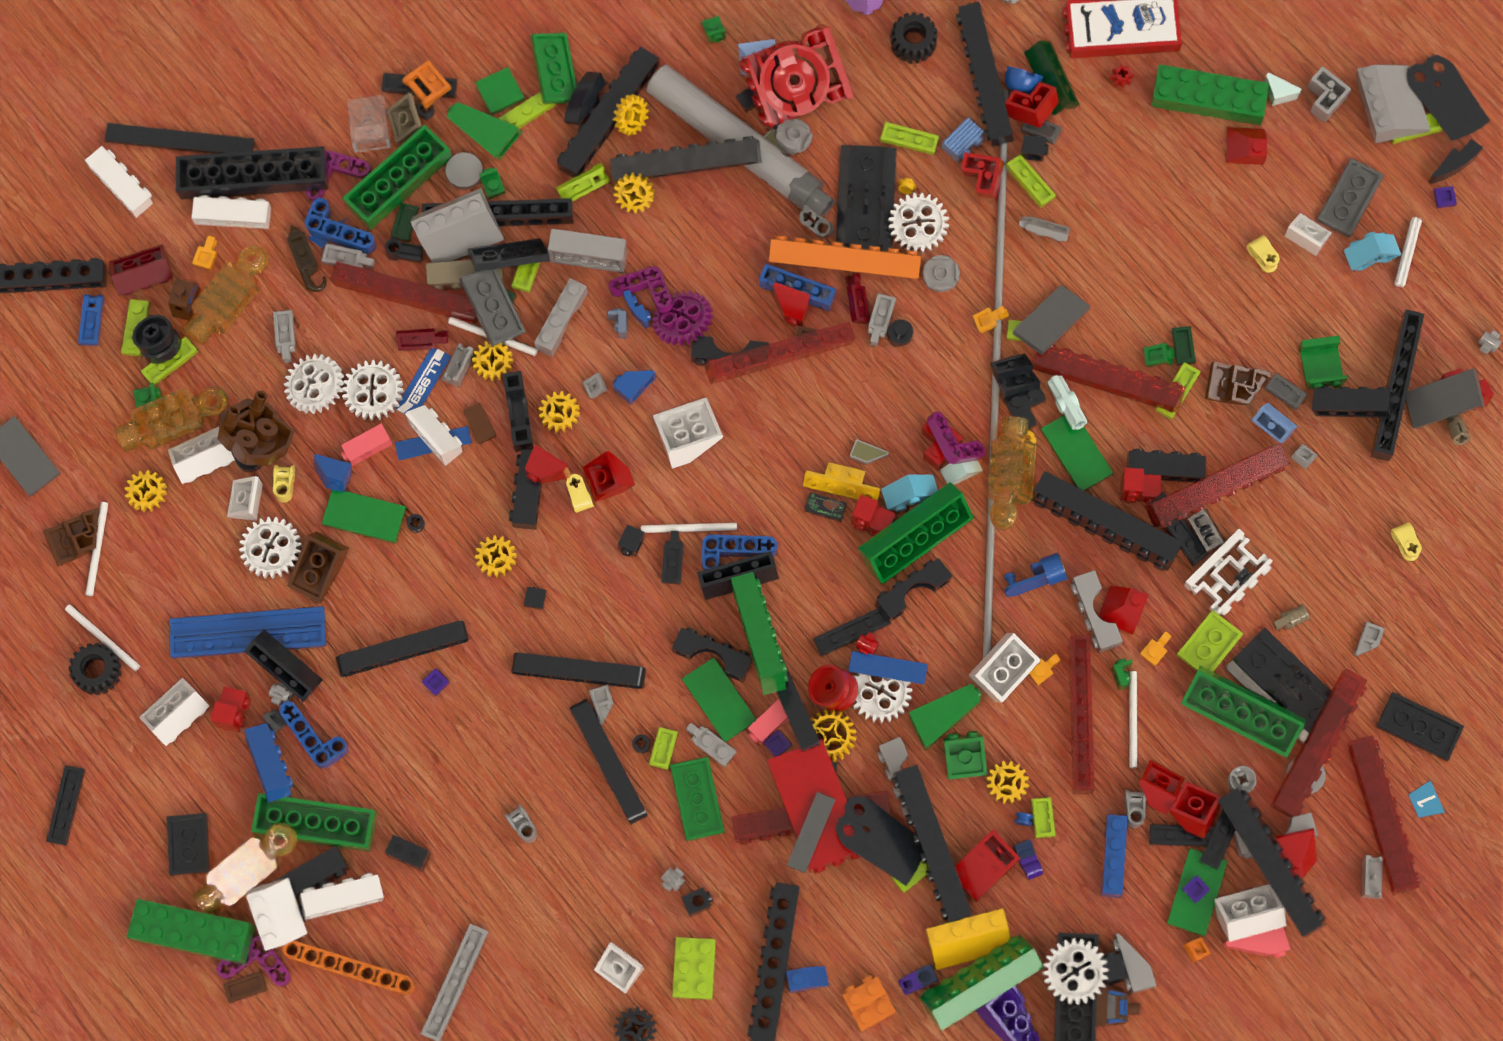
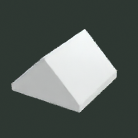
M1300 213L1288 227L1285 237L1317 256L1332 232Z
M253 476L233 480L227 517L257 521L263 486L259 477Z
M611 942L594 971L626 994L643 972L644 967Z

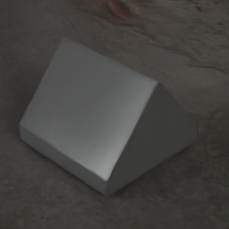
M276 709L262 716L263 722L268 724L270 730L273 729L274 734H277L287 726L286 721Z

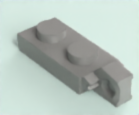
M331 244L325 245L321 259L323 264L363 271V268L374 270L375 266L374 259L367 258V254L362 253V251Z
M880 293L877 295L868 326V334L872 335L870 345L877 347L879 338H884L887 333L896 302L895 297Z
M293 311L273 312L276 348L278 353H282L284 363L292 362L291 352H295L296 347Z
M690 723L686 728V731L693 736L691 740L694 742V745L724 768L737 753L736 750L703 726L697 728Z

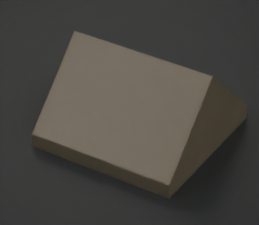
M408 93L387 109L396 143L407 141L422 127L412 93Z

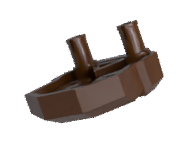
M260 390L255 393L253 400L247 398L221 412L217 421L219 426L217 440L228 451H232L237 460L245 465L268 466L286 455L295 432L294 429L277 417L278 413L268 403H265L267 394Z

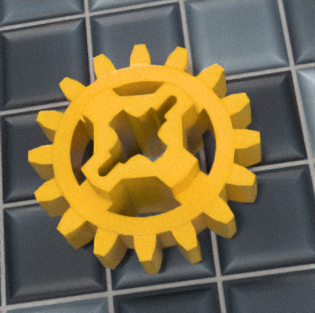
M634 94L631 96L626 95V99L621 98V104H616L618 110L614 111L616 117L613 118V121H617L615 127L619 128V132L629 136L631 134L636 135L637 131H642V125L646 126L644 120L648 119L646 113L649 112V109L645 108L647 103L643 102L644 98Z
M632 172L630 177L625 174L623 179L619 178L618 184L614 188L616 190L614 196L618 197L616 203H622L621 209L627 207V212L633 209L634 213H637L638 209L643 212L645 206L650 207V202H653L654 199L652 195H654L655 189H651L653 183H647L648 177L642 179L641 173L637 177Z
M485 341L484 347L478 345L480 351H474L473 353L476 357L472 358V362L475 363L473 368L478 370V376L483 374L484 380L490 377L491 382L494 381V377H497L500 381L501 375L507 373L506 370H512L509 364L514 363L513 359L510 358L513 355L511 351L508 352L509 348L507 345L502 347L503 344L501 343L491 347L487 341ZM497 350L500 351L501 353H503L504 356H503V355H499V354L497 353ZM493 355H494V357H495L496 360H494V363H493V366H492L490 362L492 361V358H493Z
M561 391L560 395L553 392V397L546 395L547 401H541L544 407H539V412H541L539 417L544 419L542 421L543 426L548 424V430L550 431L552 428H555L556 433H558L559 429L566 432V427L573 429L572 423H578L575 417H580V412H578L580 409L579 405H575L577 403L576 399L570 400L571 394L564 396L563 391ZM550 406V407H551V411H550V412L548 413V415H547V410H548V407ZM556 409L559 410L560 412L562 411V412H563V416H562V414H560V413H556ZM572 409V414H571V416H570V418H569V417H568V413H569L570 410Z
M149 470L146 471L145 475L139 471L138 477L133 474L134 480L127 481L130 487H125V491L128 492L125 497L130 499L128 503L131 506L134 505L137 511L141 507L143 512H146L147 508L152 512L154 506L160 508L158 503L165 502L162 496L168 494L163 490L167 488V485L163 483V478H158L156 472L151 475ZM152 481H154L158 485V488L152 486ZM134 495L140 496V502L135 499Z
M494 535L493 540L487 537V543L480 542L482 548H476V552L479 555H475V559L480 560L476 563L477 567H482V573L488 571V577L492 573L495 574L496 578H498L499 573L506 576V570L512 571L510 565H516V561L513 559L517 558V554L512 553L516 549L514 546L509 547L511 541L504 542L503 536L500 540H497L496 535ZM503 548L507 549L509 556L503 554ZM497 553H498L499 556H500V558H499V557H496V559L493 560L492 555H493V556H496ZM483 557L489 560L488 566L484 563Z
M1002 761L1001 767L997 764L994 766L996 771H989L992 777H987L986 781L991 782V784L987 785V789H992L989 795H996L995 801L1001 798L1003 799V804L1007 800L1013 804L1015 798L1018 801L1021 800L1020 794L1026 795L1027 792L1024 789H1027L1029 784L1025 782L1029 780V777L1023 776L1026 770L1020 771V764L1014 767L1012 761H1010L1009 765ZM1005 770L1013 771L1014 773H1006ZM996 776H998V778H999V780H1000V782H999V784H997V786H995V777H996ZM1005 779L1007 781L1013 779V781L1011 782V786H1009L1008 784L1003 785ZM1020 779L1021 786L1018 790L1016 787V782ZM1001 792H1008L1010 795H1004Z

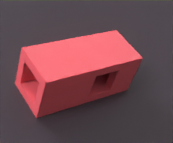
M381 423L342 444L341 446L344 451L340 453L345 462L350 461L352 466L393 444Z
M779 699L748 728L750 733L748 736L755 744L759 742L763 745L767 739L788 721Z

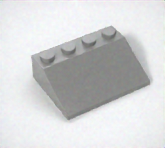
M1372 65L1357 69L1356 82L1375 143L1430 131L1422 102L1408 84L1407 69L1411 66Z
M481 188L412 216L411 219L415 233L432 263L450 262L468 255V248L489 246L504 240Z

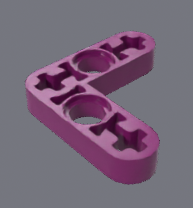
M326 150L331 161H328V180H330L333 171L364 179L371 173L368 162ZM344 160L350 163L346 169L340 168V163ZM362 166H364L366 171H362V173H360L359 169L357 168H362ZM318 190L319 194H315V196H312L311 191H306L308 199L313 202L317 198H323L326 190Z
M649 267L615 278L609 282V290L614 297L623 296V292L627 290L634 293L649 288L656 309L660 313H667L673 307L670 293L658 267ZM634 279L640 280L638 284H631V281ZM657 287L664 288L661 292H654V289ZM662 298H664L665 305L661 303Z
M936 411L927 418L928 425L949 463L960 464L977 461L986 455V449L979 441L958 444L945 417L940 412Z
M260 936L252 938L245 965L237 964L239 966L237 969L235 966H232L229 969V974H222L223 966L229 967L233 964L232 962L222 960L217 966L218 975L224 979H230L257 959L277 986H287L291 981L289 971L273 949H269L270 952L265 953L261 958L259 957L262 955V952L254 948L256 947V941L262 942ZM269 956H273L276 960L272 967L265 965V959ZM278 968L281 974L286 973L285 981L277 982L279 978L277 973L274 971L271 974L270 972Z

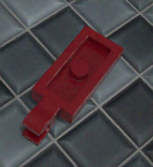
M852 273V276L845 277V281L849 285L846 288L852 323L867 324L870 322L865 286H861L860 274Z
M434 328L397 330L396 332L398 351L436 349L437 343H449V332L440 331L435 333Z

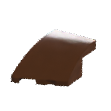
M1215 361L1211 362L1205 399L1228 404L1249 405L1254 395L1261 389L1262 384L1270 377L1271 372L1256 368L1248 369L1237 365L1230 366Z
M99 508L83 512L81 516L63 521L62 524L43 531L57 567L78 559L96 549Z

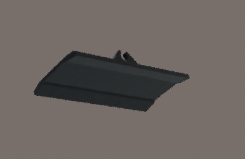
M860 145L841 146L836 242H842L843 246L850 247V244H860L862 248L869 249V246H878L883 251H888V248H892V236L890 234L893 230L888 227L893 223L888 220L890 217H893L890 211L894 210L896 148Z
M1266 628L1225 667L1247 690L1305 718V725L1298 739L1309 749L1350 710L1336 694Z

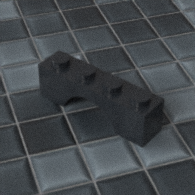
M697 336V341L693 340L691 360L692 363L698 366L713 364L718 368L733 366L734 369L751 368L754 371L767 370L769 342L750 341L742 351L726 353L715 345L713 337Z
M522 372L504 373L502 375L515 452H520L521 449L532 450L534 445Z
M939 558L935 561H928L923 565L924 568L919 572L917 570L913 571L908 575L907 580L904 582L902 580L898 581L892 586L893 589L888 593L884 591L877 596L875 606L888 624L905 612V595L910 590L923 587L936 592L951 581L952 575Z
M681 627L672 647L673 653L689 660L699 653H713L723 661L726 676L742 683L744 682L753 662L749 653L742 650L737 652L732 650L733 647L729 644L714 642L715 639L708 635L702 637L692 628L687 627L684 629Z

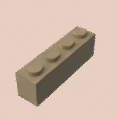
M471 261L426 263L429 291L462 290L463 286L459 279L475 272ZM496 268L504 285L503 268Z

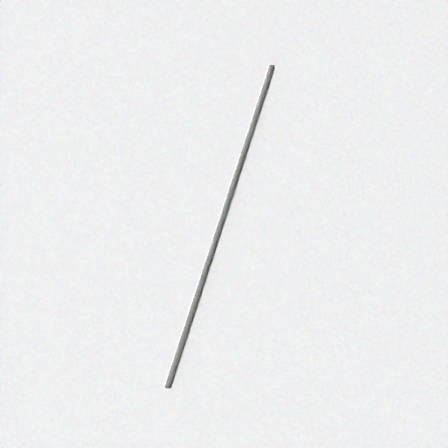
M1002 89L1004 102H1006L1009 98V90ZM1007 143L1000 145V158L1004 162L998 190L994 310L1002 307ZM1002 319L996 320L998 326L994 327L993 362L1000 360ZM993 372L983 658L991 651L999 415V385Z

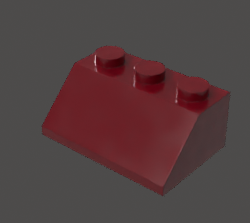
M163 244L109 261L111 277L119 296L129 295L138 289H148L154 284H163L173 278Z

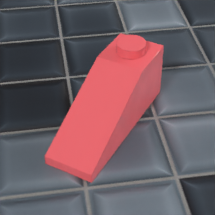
M1284 927L1239 940L1226 941L1223 944L1224 948L1267 957L1274 955V958L1286 956L1285 952L1290 950Z

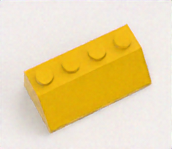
M1003 909L932 927L925 931L936 970L984 957L991 953L994 948L1004 945L1010 939L1009 928Z

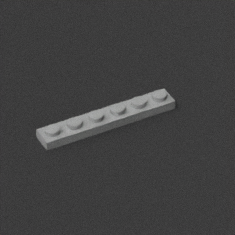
M472 924L469 925L421 1035L435 1041H441L487 938L488 931Z

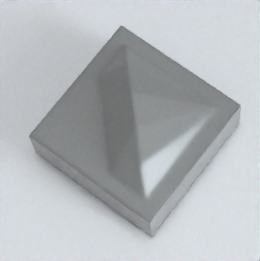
M596 373L582 382L590 399H594L608 390L600 373Z
M1302 444L1291 458L1307 469L1318 455Z

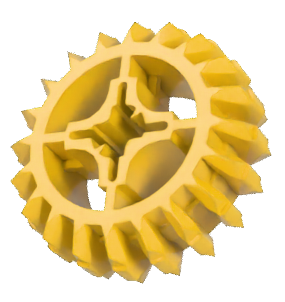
M824 710L823 717L819 712L816 713L818 720L811 717L810 721L813 723L814 730L818 736L823 738L826 749L832 744L842 745L836 750H827L829 757H832L833 762H836V756L843 760L844 756L842 753L844 752L846 755H849L850 751L847 747L853 749L854 744L851 742L856 741V737L851 736L856 734L855 729H850L854 725L853 722L846 724L849 717L846 716L841 719L842 712L835 716L834 710L831 711V715H828L827 710ZM824 722H833L829 728L818 727ZM838 725H841L845 730L846 740L838 735ZM833 730V737L836 738L831 737L827 742V735Z

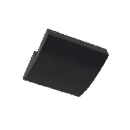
M1025 353L990 362L994 377L1005 397L1040 388V381L1033 372V364Z

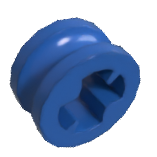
M1016 812L1015 816H1017V819L1014 820L1015 824L1022 826L1032 825L1030 820L1033 819V815Z

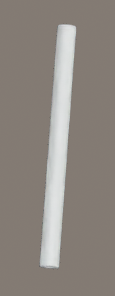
M454 317L449 318V324L487 338L483 328ZM512 339L502 343L533 356H536L538 349Z
M101 502L97 543L96 549L92 552L85 593L87 596H93L108 510V503Z
M737 523L641 525V531L645 533L737 530Z
M69 604L65 608L66 612L111 649L134 671L140 668L136 661L73 606Z
M1130 671L1129 768H1137V672Z

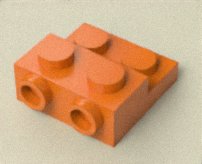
M872 975L866 977L861 981L862 985L857 988L855 985H852L845 989V994L842 995L861 1032L896 1013L877 976L875 978Z

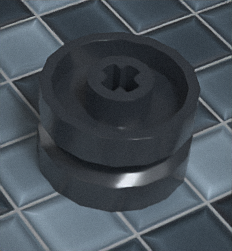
M151 315L144 318L133 330L132 339L134 344L150 363L160 364L167 362L181 348V337L165 316Z

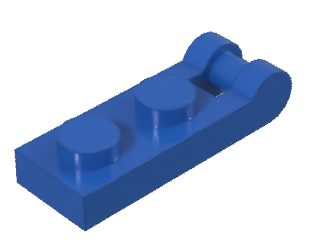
M84 294L78 339L79 345H99L104 295L94 297L90 294Z

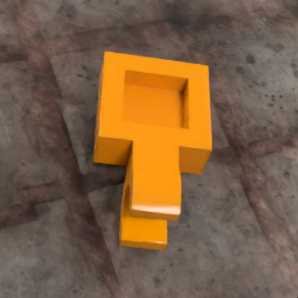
M208 236L204 248L198 246L192 262L194 266L212 270L218 254L216 251H213L218 242L215 240V237Z
M1003 306L994 311L989 307L973 315L979 332L982 334L998 326L996 320L1007 318L1009 314Z
M1165 631L1158 642L1152 639L1140 653V656L1155 667L1167 653V650L1163 647L1172 636Z
M1057 654L1053 655L1046 662L1041 658L1040 662L1031 670L1029 676L1039 686L1054 674L1051 669L1061 659Z

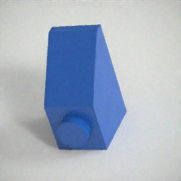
M653 370L625 372L623 375L620 374L615 378L613 389L631 405L656 379V374Z
M318 454L314 455V469L325 487L333 491L345 492L352 476V464Z
M825 966L805 967L786 971L790 994L829 986Z

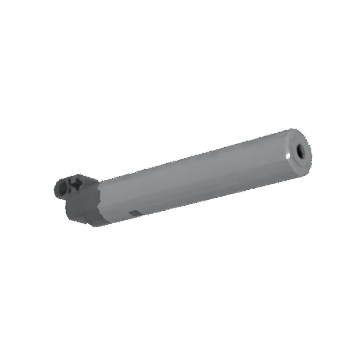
M663 65L654 73L648 82L647 93L708 140L717 141V144L725 143L724 140L726 139L741 141L746 136H754V139H758L760 141L762 163L743 166L761 180L764 179L770 187L801 209L799 218L805 226L821 237L827 238L833 234L834 226L824 216L832 208L835 200L822 191L823 181L794 159L783 154L782 150L669 65ZM807 214L811 215L817 222L814 223L808 220ZM823 224L828 225L826 233H821L820 227Z

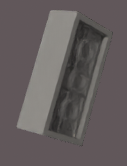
M551 229L548 245L549 258L552 263L624 273L628 254L626 239Z

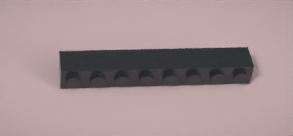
M980 2L959 6V14H956L958 25L962 24L963 27L960 34L962 42L966 41L967 47H964L966 58L970 57L971 63L968 66L970 74L975 75V80H972L974 90H978L980 95L976 97L978 107H983L984 113L980 114L982 123L987 124L988 130H984L987 141L991 140L992 147L1013 142V134Z
M641 46L631 54L630 62L627 66L624 65L621 68L619 77L611 82L607 94L601 96L597 108L591 110L587 122L580 125L577 136L570 139L567 150L561 152L558 156L559 170L572 178L583 173L615 128L617 121H613V118L616 117L614 111L618 110L616 104H621V98L626 99V95L631 96L634 94L638 96L660 65L659 57Z
M746 136L741 141L726 139L724 140L725 143L717 144V141L706 142L705 146L690 144L688 148L681 149V146L670 147L669 151L654 149L652 153L645 154V151L634 152L633 156L618 154L616 158L611 159L613 181L618 183L619 178L623 179L625 174L630 177L632 172L637 177L641 173L642 179L645 177L649 179L762 163L760 141L756 138L754 139V136Z
M1406 309L1401 317L1386 388L1390 389L1394 395L1392 418H1379L1370 457L1390 461L1394 454L1424 319L1423 313Z
M918 765L893 773V785L895 789L899 788L901 796L898 798L902 808L905 807L908 814L905 817L908 825L914 829L915 833L912 834L915 844H919L922 851L919 852L922 863L927 865L928 871H926L929 882L934 884L935 890H933L936 901L941 903L942 908L939 910L943 920L951 923L972 915Z
M1236 788L1218 801L1302 937H1308L1327 925L1324 921L1326 917L1322 910H1317L1314 905L1315 899L1313 895L1304 889L1303 885L1305 883L1301 876L1294 873L1292 869L1294 865L1288 857L1285 858L1281 852L1283 847L1279 841H1275L1271 836L1273 831L1267 823H1263L1260 818L1262 817L1260 810L1256 806L1253 807L1250 802L1252 798L1248 791Z

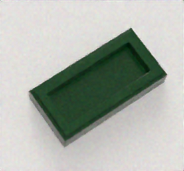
M400 203L390 236L391 239L395 238L409 243L413 231L411 219L412 216L418 214V206Z
M1191 326L1172 328L1176 366L1183 365L1184 362L1188 365L1195 364L1196 359Z

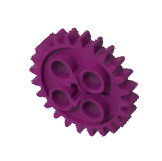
M683 290L681 295L675 292V297H671L673 307L669 312H653L655 317L652 318L654 322L652 326L656 335L659 336L661 341L665 340L666 344L672 342L673 346L677 342H679L680 346H683L685 341L690 345L691 339L697 341L698 335L703 337L702 331H708L706 325L712 324L710 319L713 318L711 314L713 311L708 300L703 295L700 296L698 292L693 295L691 290L688 294Z

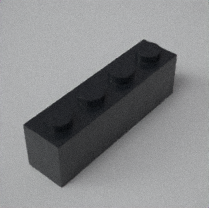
M1322 386L1321 388H1314L1312 411L1318 417L1392 418L1394 395L1390 389L1385 387H1378L1377 389H1369L1367 387H1359L1358 389L1340 387L1339 389H1332L1328 386Z
M521 449V455H517L516 461L519 471L514 476V485H517L516 492H512L514 510H510L509 521H512L513 528L536 530L542 484L538 481L534 483L526 477L525 466L532 450Z
M1133 449L1127 455V468L1144 469V474L1161 475V480L1203 483L1205 479L1206 456H1201L1200 453L1184 455L1178 451H1173L1169 454L1163 453L1160 450L1144 452L1142 449Z
M769 551L697 572L704 599L708 600L732 593L731 578L753 572L755 579L759 578L760 584L779 579L772 552Z
M264 629L244 651L303 702L323 680Z
M335 846L272 882L289 878L295 898L297 899L305 889L313 887L321 889L331 879H339L345 876L349 867L340 850Z

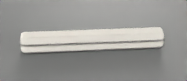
M1413 217L1410 222L1394 283L1397 287H1404L1422 222L1417 217Z

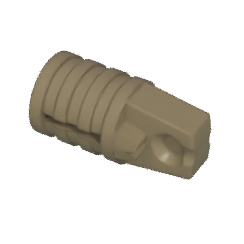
M1460 414L1447 418L1448 429L1453 443L1456 445L1467 443L1470 440V435Z
M1301 604L1290 611L1280 614L1281 619L1275 621L1273 625L1276 630L1287 627L1289 630L1295 627V625L1310 620V617L1304 605Z

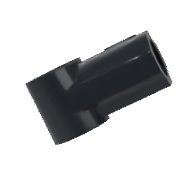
M392 238L386 242L385 251L386 256L392 261L400 259L420 263L423 246L403 243L398 239ZM392 247H397L398 251L391 252L389 251V249Z

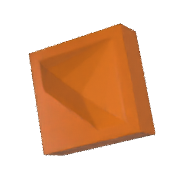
M1202 937L1184 945L1193 963L1211 954Z

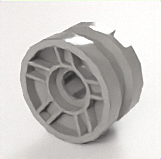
M1238 766L1233 769L1227 780L1230 790L1242 788L1243 790L1246 789L1248 793L1253 790L1257 782L1255 772L1247 766ZM1240 777L1244 778L1245 781H1246V782L1243 783L1242 785L1239 784V783H1240V781H1239V778H1240Z

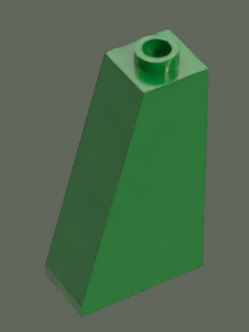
M459 102L453 104L448 109V114L446 115L447 118L498 160H501L523 132L510 123Z
M973 683L909 712L908 717L924 750H928L980 704L982 695L979 688L974 687Z

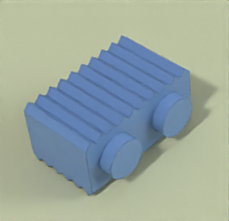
M967 117L942 142V149L959 162L963 159L965 152L971 153L970 150L974 146L978 147L983 142L984 131Z
M1269 403L1263 405L1252 419L1255 425L1258 424V427L1264 429V432L1270 434V437L1273 436V439L1279 441V444L1285 442L1298 427Z

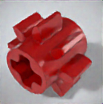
M1120 64L1118 69L1113 68V75L1110 76V80H1114V87L1119 86L1124 89L1126 84L1131 85L1134 73H1130L1129 66L1126 68Z
M870 632L866 636L861 634L856 648H859V652L866 655H874L879 645V642L875 641L877 636Z

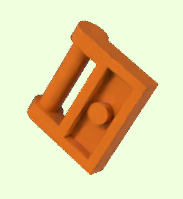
M429 60L406 75L402 80L422 101L421 104L424 108L430 107L434 101L451 90V86ZM418 78L431 94L426 96L414 80Z

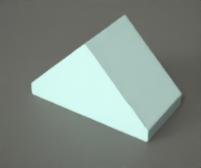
M1270 73L1265 78L1264 82L1269 83L1268 96L1272 106L1296 100L1301 92V88Z
M977 460L960 464L949 463L940 472L946 484L951 482L955 485L983 472Z

